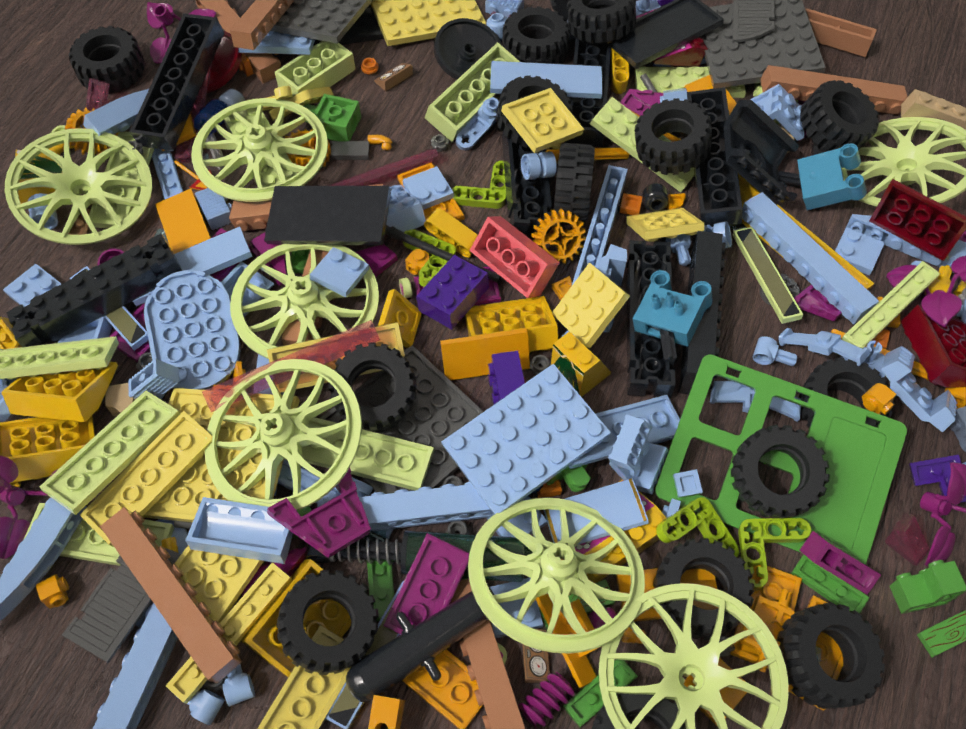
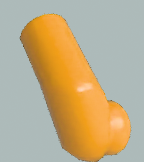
M368 135L370 144H382L383 150H391L392 140L384 135Z

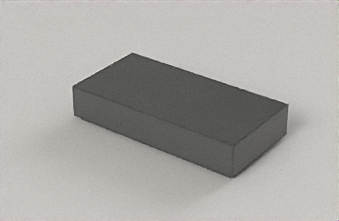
M332 141L331 159L369 160L370 143L369 141Z

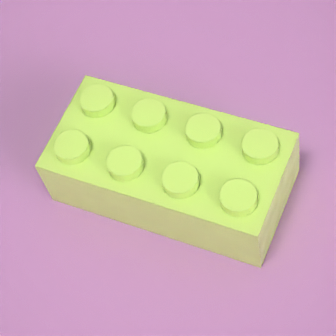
M321 41L313 46L310 55L301 54L275 71L278 87L290 86L293 96L308 89L331 87L355 70L353 53L340 43Z

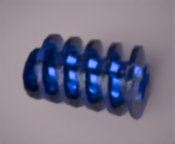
M219 99L209 101L194 118L196 130L199 132L211 117L227 108L228 105ZM222 120L218 125L221 126L225 121ZM213 128V130L210 132V134H209L208 136H210L212 133L216 132L217 130H216L215 128Z

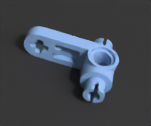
M491 97L485 100L477 114L457 134L456 145L459 149L470 150L497 122L496 111L499 101L496 98ZM462 137H463V138L468 137V138H469V140H468L469 143L465 142V143L463 144V143H462Z

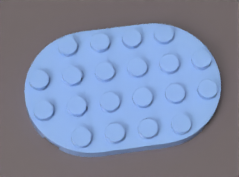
M184 270L170 274L156 284L157 287L151 295H148L145 302L144 319L152 360L155 358L179 369L180 381L176 388L212 389L213 385H220L233 373L235 364L240 358L241 345L239 335L231 318L230 297L221 282L205 272Z

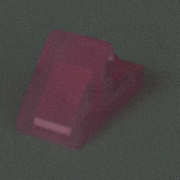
M90 78L85 108L92 111L93 108L96 110L112 102L107 99L110 84Z
M905 513L900 521L896 523L892 533L885 540L888 546L916 566L930 550L915 516Z

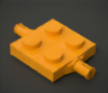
M782 589L779 601H771L759 595L752 609L769 628L778 646L780 645V642L777 641L780 631H784L782 625L786 620L791 619V615L795 613L788 607L793 593L791 591L788 592L786 589ZM753 635L741 640L740 643L755 649L760 654L757 663L766 659ZM767 666L761 668L760 671L766 672Z

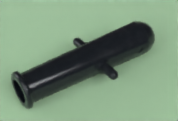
M488 586V588H489L491 594L494 595V593L492 592V590H491L490 587ZM473 592L467 593L417 625H412L404 612H398L396 619L403 629L402 634L356 662L347 672V687L358 701L368 702L373 700L374 695L381 696L385 691L391 689L420 667H425L434 681H438L441 678V672L434 662L435 657L488 620L476 602Z

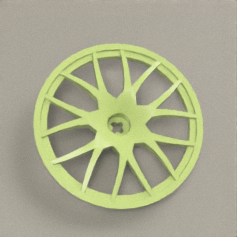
M276 98L252 99L223 109L203 125L192 146V163L201 182L216 194L244 202L272 200L275 186H304L318 173L326 159L328 140L321 121L314 113L302 105L284 99L276 100ZM263 106L280 107L278 117L271 127L264 128L260 125ZM257 107L253 124L237 113L245 109ZM285 109L301 116L283 124ZM232 115L246 129V132L241 135L231 134L219 126L218 123ZM305 121L313 128V131L299 137L282 138ZM213 128L227 139L205 142ZM316 136L315 149L300 146ZM203 148L235 150V152L225 157L203 160ZM289 153L312 156V158L304 167L291 163L280 155ZM248 164L244 175L236 185L232 186L221 181L241 165ZM265 164L274 168L282 183L262 187L261 170ZM206 166H225L215 177L206 168ZM282 169L299 173L286 180ZM255 176L258 188H243Z
M906 117L880 122L876 134L868 141L873 147H861L859 149V155L880 159V161L861 162L857 168L853 169L865 171L861 174L864 181L874 176H888L866 194L864 198L859 200L866 204L877 207L881 198L874 196L885 190L892 179L906 186L917 182L920 185L922 194L927 196L926 182L949 189L939 195L929 197L939 203H943L966 190V168L953 162L966 158V151L933 155V153L939 149L959 143L966 150V130L951 122L927 117ZM909 129L905 137L898 131ZM917 129L934 131L922 144L914 146L911 142ZM889 132L896 140L898 146L897 148L888 147L874 137ZM940 133L951 137L937 140ZM842 168L843 176H844V181H845L846 178L848 177V174H847V171H846V170H848V169ZM944 169L964 175V178L954 185L934 174L931 170Z
M66 129L42 136L20 151L7 171L5 196L14 217L33 234L61 244H93L111 239L123 233L139 220L151 199L152 177L143 156L137 149L132 150L134 147L122 138L107 132L98 136L93 129ZM69 142H89L87 158L82 165L78 166L72 162ZM95 143L111 147L95 156ZM64 144V158L49 150V148ZM118 151L130 160L106 172H97L101 164ZM40 153H43L62 168V173H51L29 163ZM135 166L141 181L119 175ZM25 168L39 176V178L19 183ZM115 185L141 187L138 201L114 195L104 190L109 186ZM30 187H49L55 189L54 193L22 204L19 201L18 190ZM109 203L134 206V208L122 221H119ZM90 204L101 205L111 215L116 225L97 232L86 209ZM48 205L39 224L24 211L25 209ZM62 205H73L62 233L44 227L56 209ZM81 213L92 233L83 235L68 234Z
M282 244L276 246L252 261L238 278L230 302L233 325L242 341L250 349L267 359V349L275 348V344L289 323L297 319L301 325L296 343L304 342L308 332H310L314 339L321 338L314 326L316 317L328 319L342 334L370 328L379 305L378 284L371 268L369 267V270L363 276L366 289L354 288L347 296L367 295L364 309L350 310L330 304L329 301L333 298H342L344 296L310 280V273L317 266L315 250L329 252L335 247L365 262L364 259L342 245ZM311 249V268L309 274L304 277L295 276L292 269L290 252ZM286 254L288 275L274 270L265 264L280 255ZM261 269L286 287L279 291H270L259 288L249 283V281ZM246 287L259 296L266 298L242 306ZM281 307V310L272 318L250 327L246 324L243 313ZM337 317L360 318L347 331ZM276 327L269 343L253 333Z
M289 359L259 367L230 388L211 417L207 432L213 438L212 442L205 449V461L209 476L218 491L228 501L270 507L287 498L296 511L310 506L327 495L341 481L357 454L361 440L362 416L356 395L341 375L326 365L315 361ZM294 371L283 396H281L270 375ZM301 372L319 376L307 400L299 408L291 409ZM263 378H266L271 388L275 405L269 413L265 414L258 410L246 391L248 387ZM326 380L337 390L339 396L316 404ZM242 394L253 416L226 415V413L238 396ZM343 402L346 412L345 421L322 428L307 427L312 418ZM222 421L251 425L257 429L251 438L243 441H218ZM346 428L341 450L322 439ZM311 444L320 446L338 454V457L324 475L303 458V446ZM217 447L243 450L224 469H221ZM257 453H262V460L256 471L236 490L225 476ZM283 459H286L292 472L293 495L281 499H272L277 466ZM301 466L320 478L302 492H300ZM265 476V499H258L244 494Z
M535 498L518 502L501 513H496L477 533L469 554V582L475 600L482 612L503 633L526 646L552 653H579L606 645L620 636L630 626L642 604L636 598L644 594L645 575L640 556L632 541L621 528L607 521L597 510L574 501L559 498ZM536 510H560L561 541L552 543L545 540L538 524ZM531 511L533 536L514 526L508 520ZM566 511L591 520V522L569 538ZM597 524L614 538L611 543L595 553L583 555L575 551L577 544ZM502 526L533 553L527 556L512 553L493 543L490 538ZM619 545L629 567L599 561ZM488 547L508 564L483 569L485 548ZM523 574L531 578L529 582L521 587L497 595L491 594L485 580L486 576ZM586 574L631 575L630 593H621L600 587L588 580ZM570 593L580 596L606 624L592 631L585 632L572 610L569 600ZM548 594L553 603V609L547 632H542L522 624L524 616L535 599ZM525 598L517 619L509 615L498 604ZM598 598L626 601L621 611L612 619ZM560 611L577 634H552Z
M680 583L655 588L636 598L642 604L635 619L648 609L654 607L673 636L676 644L674 653H667L661 650L644 634L634 621L629 627L651 654L616 653L624 632L616 639L602 646L599 659V686L603 704L615 729H635L644 716L664 698L675 700L679 710L670 729H680L684 721L686 729H695V712L699 707L711 713L719 729H728L724 716L747 729H780L783 724L788 703V676L782 652L776 639L754 611L737 598L721 590L699 584ZM675 600H687L682 631L659 604ZM693 600L719 607L713 634L708 644L700 649L696 647L691 639ZM724 611L737 618L748 630L719 643ZM750 635L754 636L766 658L761 662L739 669L727 670L718 666L719 656L726 648ZM614 659L643 662L658 667L664 678L660 683L647 686L615 687L613 675ZM768 665L771 680V696L739 678ZM682 676H693L692 682L695 686H684L685 679ZM725 687L739 689L769 702V709L761 728L724 703L719 690ZM616 693L649 694L654 696L630 724L621 709Z

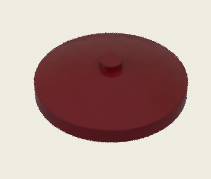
M224 31L223 38L198 94L210 93L221 88L234 76L240 66L242 52H239V48L233 46L231 34Z

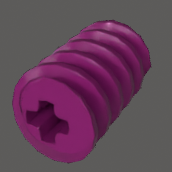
M555 672L556 675L548 674V682H540L541 690L538 688L533 689L534 697L526 696L527 705L523 703L518 704L521 714L535 729H537V723L544 727L546 726L544 716L550 719L554 718L551 712L552 708L559 712L561 711L558 704L559 701L568 704L566 694L573 697L576 695L568 681L558 672Z

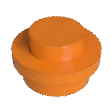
M365 58L362 61L361 70L363 73L374 74L378 71L379 66L374 58Z

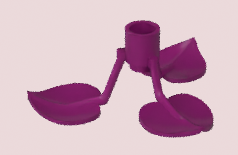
M147 2V19L150 26L155 29L163 28L166 39L163 37L157 38L150 46V55L153 62L159 64L162 62L172 40L166 26L173 23V18L179 21L181 18L174 13L173 8L169 4ZM196 9L189 13L209 17L216 16V12L211 9Z
M966 256L959 257L953 261L951 271L955 275L946 293L943 290H936L930 293L928 287L925 289L927 296L922 300V309L928 317L943 327L962 308L961 299L951 294L959 277L962 281L966 282ZM904 265L890 271L886 278L894 288L917 266Z
M0 456V500L8 504L7 508L11 511L13 518L7 516L0 517L1 559H6L16 553L30 526L27 520L18 519V514L14 507L20 505L26 495L48 496L43 491H28L11 485L10 483L18 477L19 471L17 465L11 459Z
M950 463L951 476L947 496L926 492L921 498V509L931 512V517L937 519L943 525L934 537L929 555L924 564L926 566L937 560H947L953 551L955 534L950 532L951 526L940 516L948 515L951 509L966 513V508L956 506L966 496L965 464Z

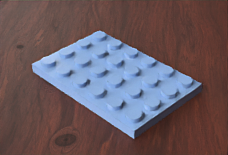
M552 364L441 441V443L495 515L531 494L607 439L611 432L558 368Z

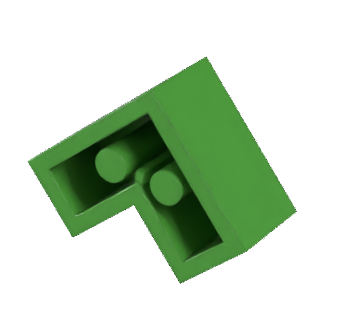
M937 560L929 563V568L919 571L917 575L912 576L911 573H904L896 576L897 580L890 585V589L901 614L946 605L966 592V584L955 561L944 563L943 560Z

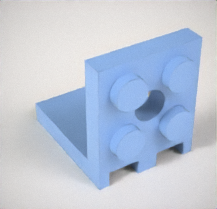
M780 84L751 99L772 120L776 119L797 141L804 138V130L800 121L802 105H799L793 95L789 94Z

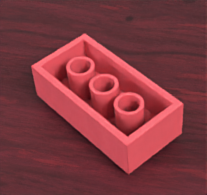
M501 216L487 217L470 249V252L527 298L538 297L542 294L560 263Z

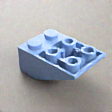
M402 185L391 186L392 190L386 225L389 227L394 226L403 232L423 226L426 220L421 202Z

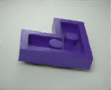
M959 455L909 463L914 486L939 482L942 496H947L951 476L950 463H961ZM964 496L961 502H966V496Z

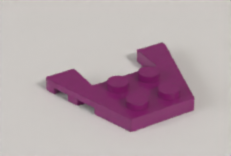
M350 468L335 486L341 495L302 517L287 498L267 508V514L328 558L368 535L371 530L362 502L359 500L355 481L353 482Z

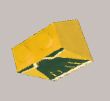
M16 150L15 157L20 153L21 150ZM40 153L29 163L51 173H62V168L43 153ZM25 168L19 183L39 178V176ZM49 187L18 190L19 201L22 204L28 202L32 195L39 193L51 194L55 192V189Z
M570 331L553 343L551 365L554 364L581 397L611 374V371Z

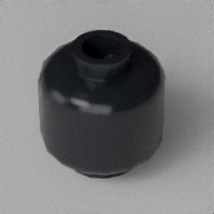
M650 184L642 193L644 206L650 212L662 211L669 203L667 189L662 184Z

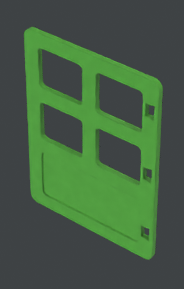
M706 355L700 363L655 488L656 496L669 503L671 499L681 501L680 507L697 498L704 497L696 494L678 498L673 474L680 471L690 440L692 438L699 439L731 451L734 456L737 453L738 447L750 435L762 429L773 397H778L814 411L807 438L812 436L817 440L814 445L818 449L823 448L826 453L822 455L823 460L828 461L830 468L826 469V474L830 475V481L825 484L827 491L824 496L819 498L820 502L810 508L809 511L791 518L806 520L811 526V533L812 531L818 533L866 564L907 434L906 426L900 421L714 355ZM727 367L740 371L739 377L726 374ZM713 376H720L754 389L755 393L740 435L731 434L699 421V415ZM796 392L810 396L808 401L804 402L795 399ZM866 417L880 421L878 427L865 424ZM776 450L767 452L761 457L759 462L788 472L793 476L788 494L798 487L800 471L792 457ZM731 459L718 499L704 498L709 500L724 524L739 529L741 523L746 519L762 518L736 508V502L740 493L738 490H734L732 485L734 477H731V469L733 468ZM699 507L698 509H696V510L693 511V512H695V513H700V511L702 510V508ZM770 525L768 527V532L772 536L781 535V530L778 526ZM797 525L794 530H786V536H788L789 531H798V534L801 535L804 530H801ZM751 526L744 530L752 535L756 532V530L751 529ZM805 541L776 544L802 553L799 550Z

